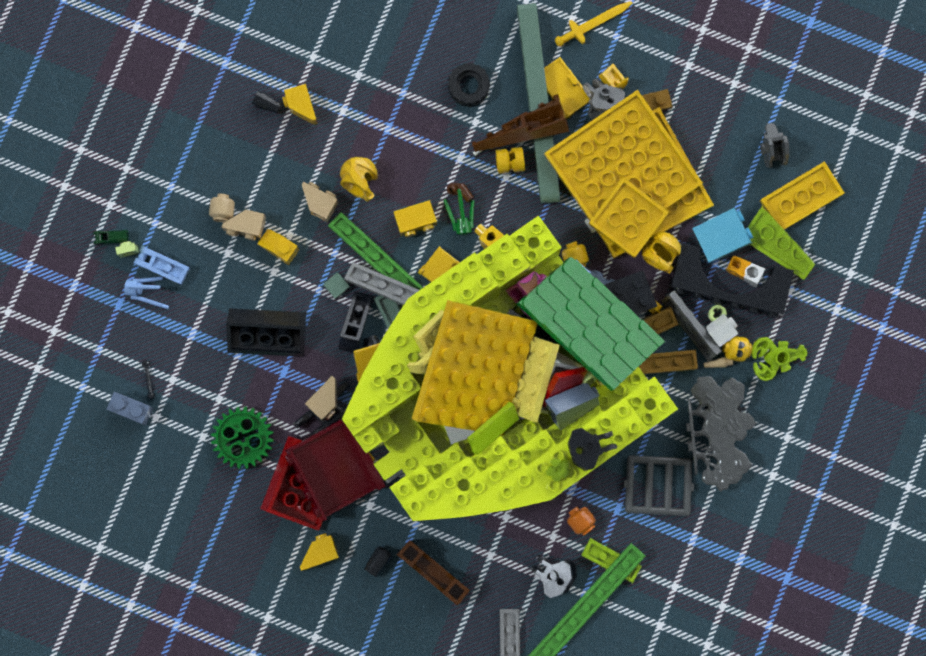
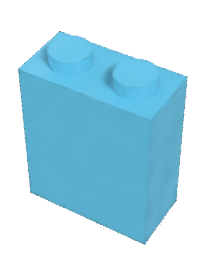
M733 208L692 228L709 263H713L752 244L750 239L753 238V235L749 228L745 229L742 223L745 219L741 211H736Z

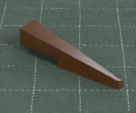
M554 95L553 100L546 104L543 102L538 104V109L529 113L526 111L501 125L502 129L496 133H487V138L479 142L473 141L472 146L474 151L477 152L569 132L567 118L559 95Z

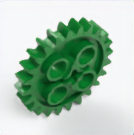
M246 406L243 411L236 407L235 413L229 409L230 415L227 416L222 413L224 419H217L220 425L213 426L217 430L216 433L211 434V436L216 437V440L212 441L211 444L217 445L213 451H220L217 458L225 457L223 463L226 464L230 461V467L232 468L236 463L238 469H241L242 464H244L246 469H249V463L256 467V460L263 462L261 456H269L266 453V449H273L268 445L274 442L273 439L269 438L274 432L268 431L272 425L265 424L268 418L264 417L261 419V412L255 415L254 408L248 412ZM246 420H251L253 424L249 430L243 429V423ZM228 428H233L235 431L232 438L225 436V431ZM254 430H258V433L246 437L244 443L239 440L227 446L228 442L239 439L241 433L248 435ZM255 437L259 438L260 445L252 448L251 440ZM240 445L242 453L239 456H235L233 448Z

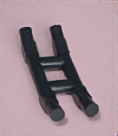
M346 380L337 387V398L351 386L349 381ZM337 402L336 414L330 420L325 419L322 421L310 409L294 421L293 424L298 429L313 417L318 420L321 426L306 436V439L341 420L349 403L342 408Z

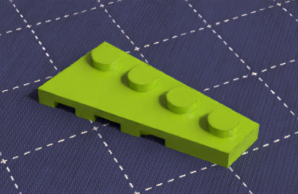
M761 206L747 227L753 235V238L750 239L752 242L750 245L786 269L794 270V274L805 280L815 266V262L766 209Z

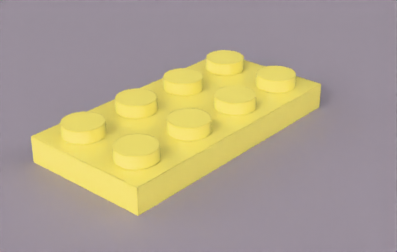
M535 336L531 340L527 360H525L523 365L524 370L521 379L518 381V389L515 398L512 400L518 416L538 422L560 345Z

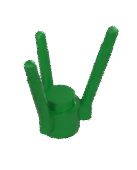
M458 189L461 218L457 219V223L447 200L444 199L443 202L451 220L453 231H457V235L470 234L474 228L475 201L471 200L468 221L464 214L461 189Z

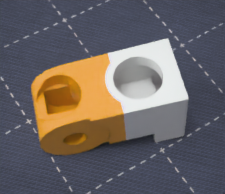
M732 256L726 271L750 283L749 285L757 287L765 268L740 257Z

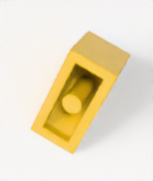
M306 84L284 90L285 96L282 99L285 108L289 107L292 114L313 125L318 124Z
M270 229L266 230L257 245L287 265L292 262L299 251L297 245Z
M325 533L315 537L316 541L311 543L302 561L301 571L339 558L332 535L327 536Z

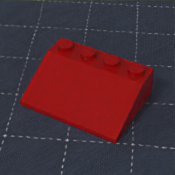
M288 436L260 509L319 531L323 520L320 517L317 518L313 513V503L311 500L308 501L303 493V490H305L303 484H299L295 478L294 473H296V470L288 464L285 458L287 455L285 450L302 440Z

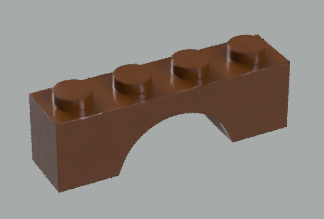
M411 540L397 554V556L457 606L470 591Z

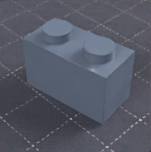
M114 392L106 410L147 425L154 408Z

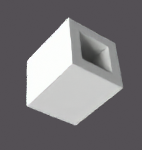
M725 314L706 326L708 333L719 347L738 335L735 329L738 325L732 317L728 319Z

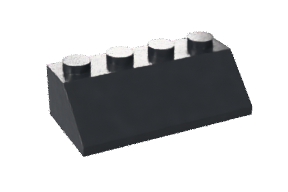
M229 308L226 321L228 353L304 357L306 312Z

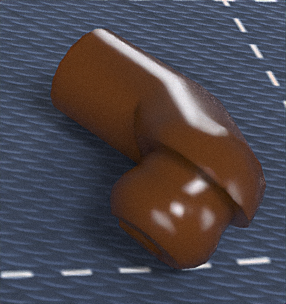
M451 183L447 186V192L450 195H458L457 190L461 189L462 197L467 203L474 199L472 193L463 183Z

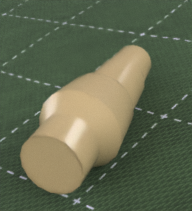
M726 357L704 363L705 368H726L729 365H733V361L728 360Z

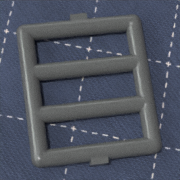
M629 455L627 457L626 480H624V488H626L625 512L632 514L689 516L691 513V492L694 491V484H692V460L689 458ZM634 463L646 464L644 506H633ZM654 464L665 465L664 507H652ZM673 465L684 466L683 508H671Z

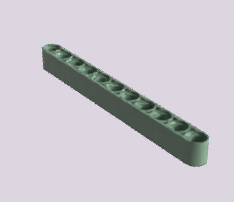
M536 3L517 5L529 112L538 109V104L542 102L544 104L548 103ZM553 135L533 139L541 204L560 202L558 175L544 156L546 151L554 147Z

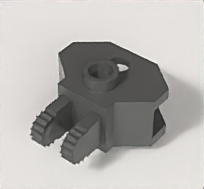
M597 78L592 81L593 87L589 83L583 84V90L589 97L590 107L588 115L593 120L622 101L625 96V92L621 88L611 87L608 84L604 85Z
M767 123L763 143L760 144L765 166L768 168L773 167L772 161L779 160L781 165H787L789 158L787 136H784L783 132L778 133L774 123Z

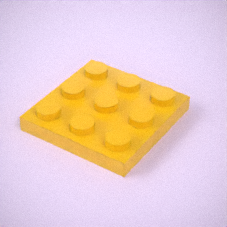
M623 177L588 224L631 257L635 258L669 211Z

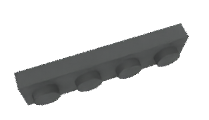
M675 291L662 300L666 308L669 306L672 308L677 322L707 361L721 352L717 343L707 333L705 327L698 322L694 313L688 309L682 298Z

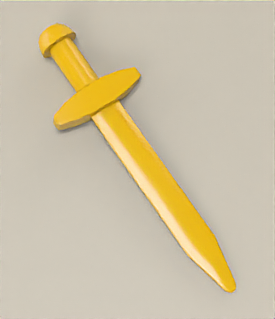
M629 1L617 5L580 26L573 20H569L571 31L561 37L557 36L555 38L556 45L559 47L564 46L565 42L576 38L581 44H585L584 33L621 14L633 2Z

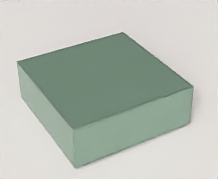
M338 272L323 284L335 300L350 288Z

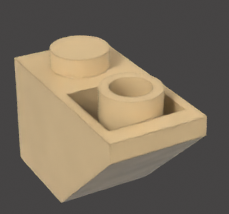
M303 182L302 188L310 213L328 223L338 204V200L335 198L336 195L327 190L326 192L319 190V186L312 182H309V184Z
M244 210L223 223L222 229L226 231L227 235L237 237V234L244 235L245 239L255 241L256 238L261 239L266 216L263 213Z

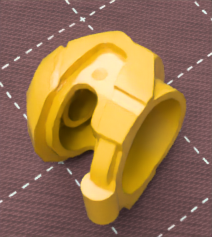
M353 157L345 161L340 170L341 186L355 197L362 198L367 202L371 201L374 193L369 189L367 180L378 179L375 164L370 159L363 157Z
M659 232L649 238L643 246L641 253L644 261L649 265L670 274L673 269L671 265L676 256H680L681 245L678 239L670 233Z

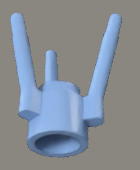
M163 277L126 280L124 287L125 295L131 296L133 300H140L169 309L168 305L139 296V294H142L143 289L161 288L159 285H143L142 283L163 280Z

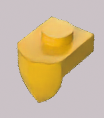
M611 64L598 76L604 84L621 88L622 90L626 87L629 79L628 77L624 78L614 64Z

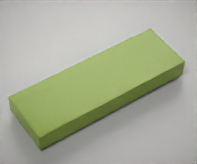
M508 402L467 437L474 454L478 455L519 420L513 403Z
M591 538L581 556L605 569L620 555ZM638 564L625 580L633 583L642 566Z

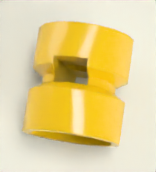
M514 147L510 151L507 149L495 150L498 174L509 173L510 170L514 172L525 171L522 147Z

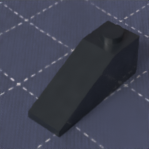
M354 291L340 335L339 350L354 353L353 351L359 349L373 296Z

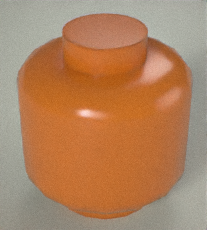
M576 506L569 512L570 517L567 519V523L575 534H582L584 536L595 527L596 519L587 507L579 509Z

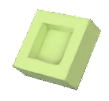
M130 241L123 242L119 247H115L116 253L120 258L139 254L137 245Z

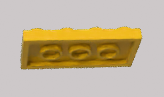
M824 161L762 198L760 203L785 230L845 193Z

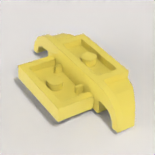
M440 310L413 336L421 350L418 354L421 359L407 364L410 372L417 374L426 373L443 317V310Z

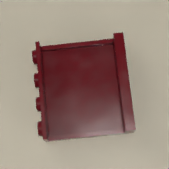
M342 419L285 450L287 453L285 458L288 464L296 470V473H294L296 480L299 484L302 483L305 488L303 493L308 501L311 500L314 505L312 508L313 513L317 518L320 517L324 521L327 520V516L373 490H380L385 487L369 452H364Z

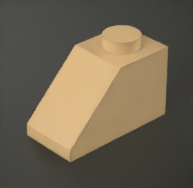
M333 376L305 403L322 421L325 419L330 420L336 413L337 380Z

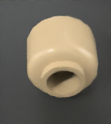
M218 194L217 197H213L210 200V217L213 218V221L225 223L234 216L235 202L227 194Z

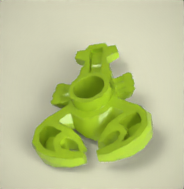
M762 337L754 342L751 353L753 359H756L757 353L760 350L758 358L764 356V360L770 365L769 368L764 363L759 362L761 369H759L757 363H753L755 375L760 380L769 381L774 378L779 366L783 373L791 369L789 362L797 360V358L802 362L805 361L807 349L804 348V345H799L798 349L788 348V341H779L777 347L771 339Z

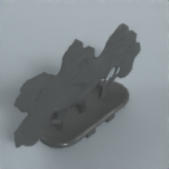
M711 376L698 377L697 383L691 388L692 395L699 401V406L696 410H692L691 400L687 398L690 423L686 424V431L691 432V443H688V451L693 452L695 475L698 474L697 461L701 459L707 466L706 470L703 471L702 481L706 485H715L722 492L728 489L729 484H737L742 479L743 474L747 473L751 468V462L746 454L735 448L734 443L742 441L747 435V430H751L757 423L749 413L737 410L740 403L744 400L745 387L741 382L730 378L723 383L722 387H719ZM703 406H708L707 410H702ZM697 415L704 418L701 431H694L692 416ZM706 436L708 438L709 447L705 452L696 451L695 437ZM714 449L713 453H708V451ZM713 456L717 459L718 463L713 464L709 462L710 458L706 457Z

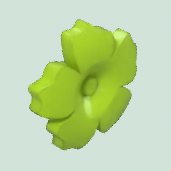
M553 458V460H550L552 466H548V469L545 470L547 476H551L555 482L560 481L562 477L565 478L570 473V469H568L570 467L569 461L565 458L562 460Z

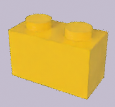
M430 200L394 211V217L401 236L411 237L416 235L417 231H430L437 225Z

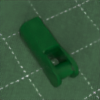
M128 230L93 232V235H95L94 245L129 241ZM103 235H107L108 240H103Z

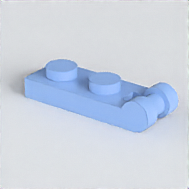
M141 246L139 250L141 253L138 258H135L134 264L175 283L183 284L190 270L188 266ZM147 256H151L149 263L145 262Z

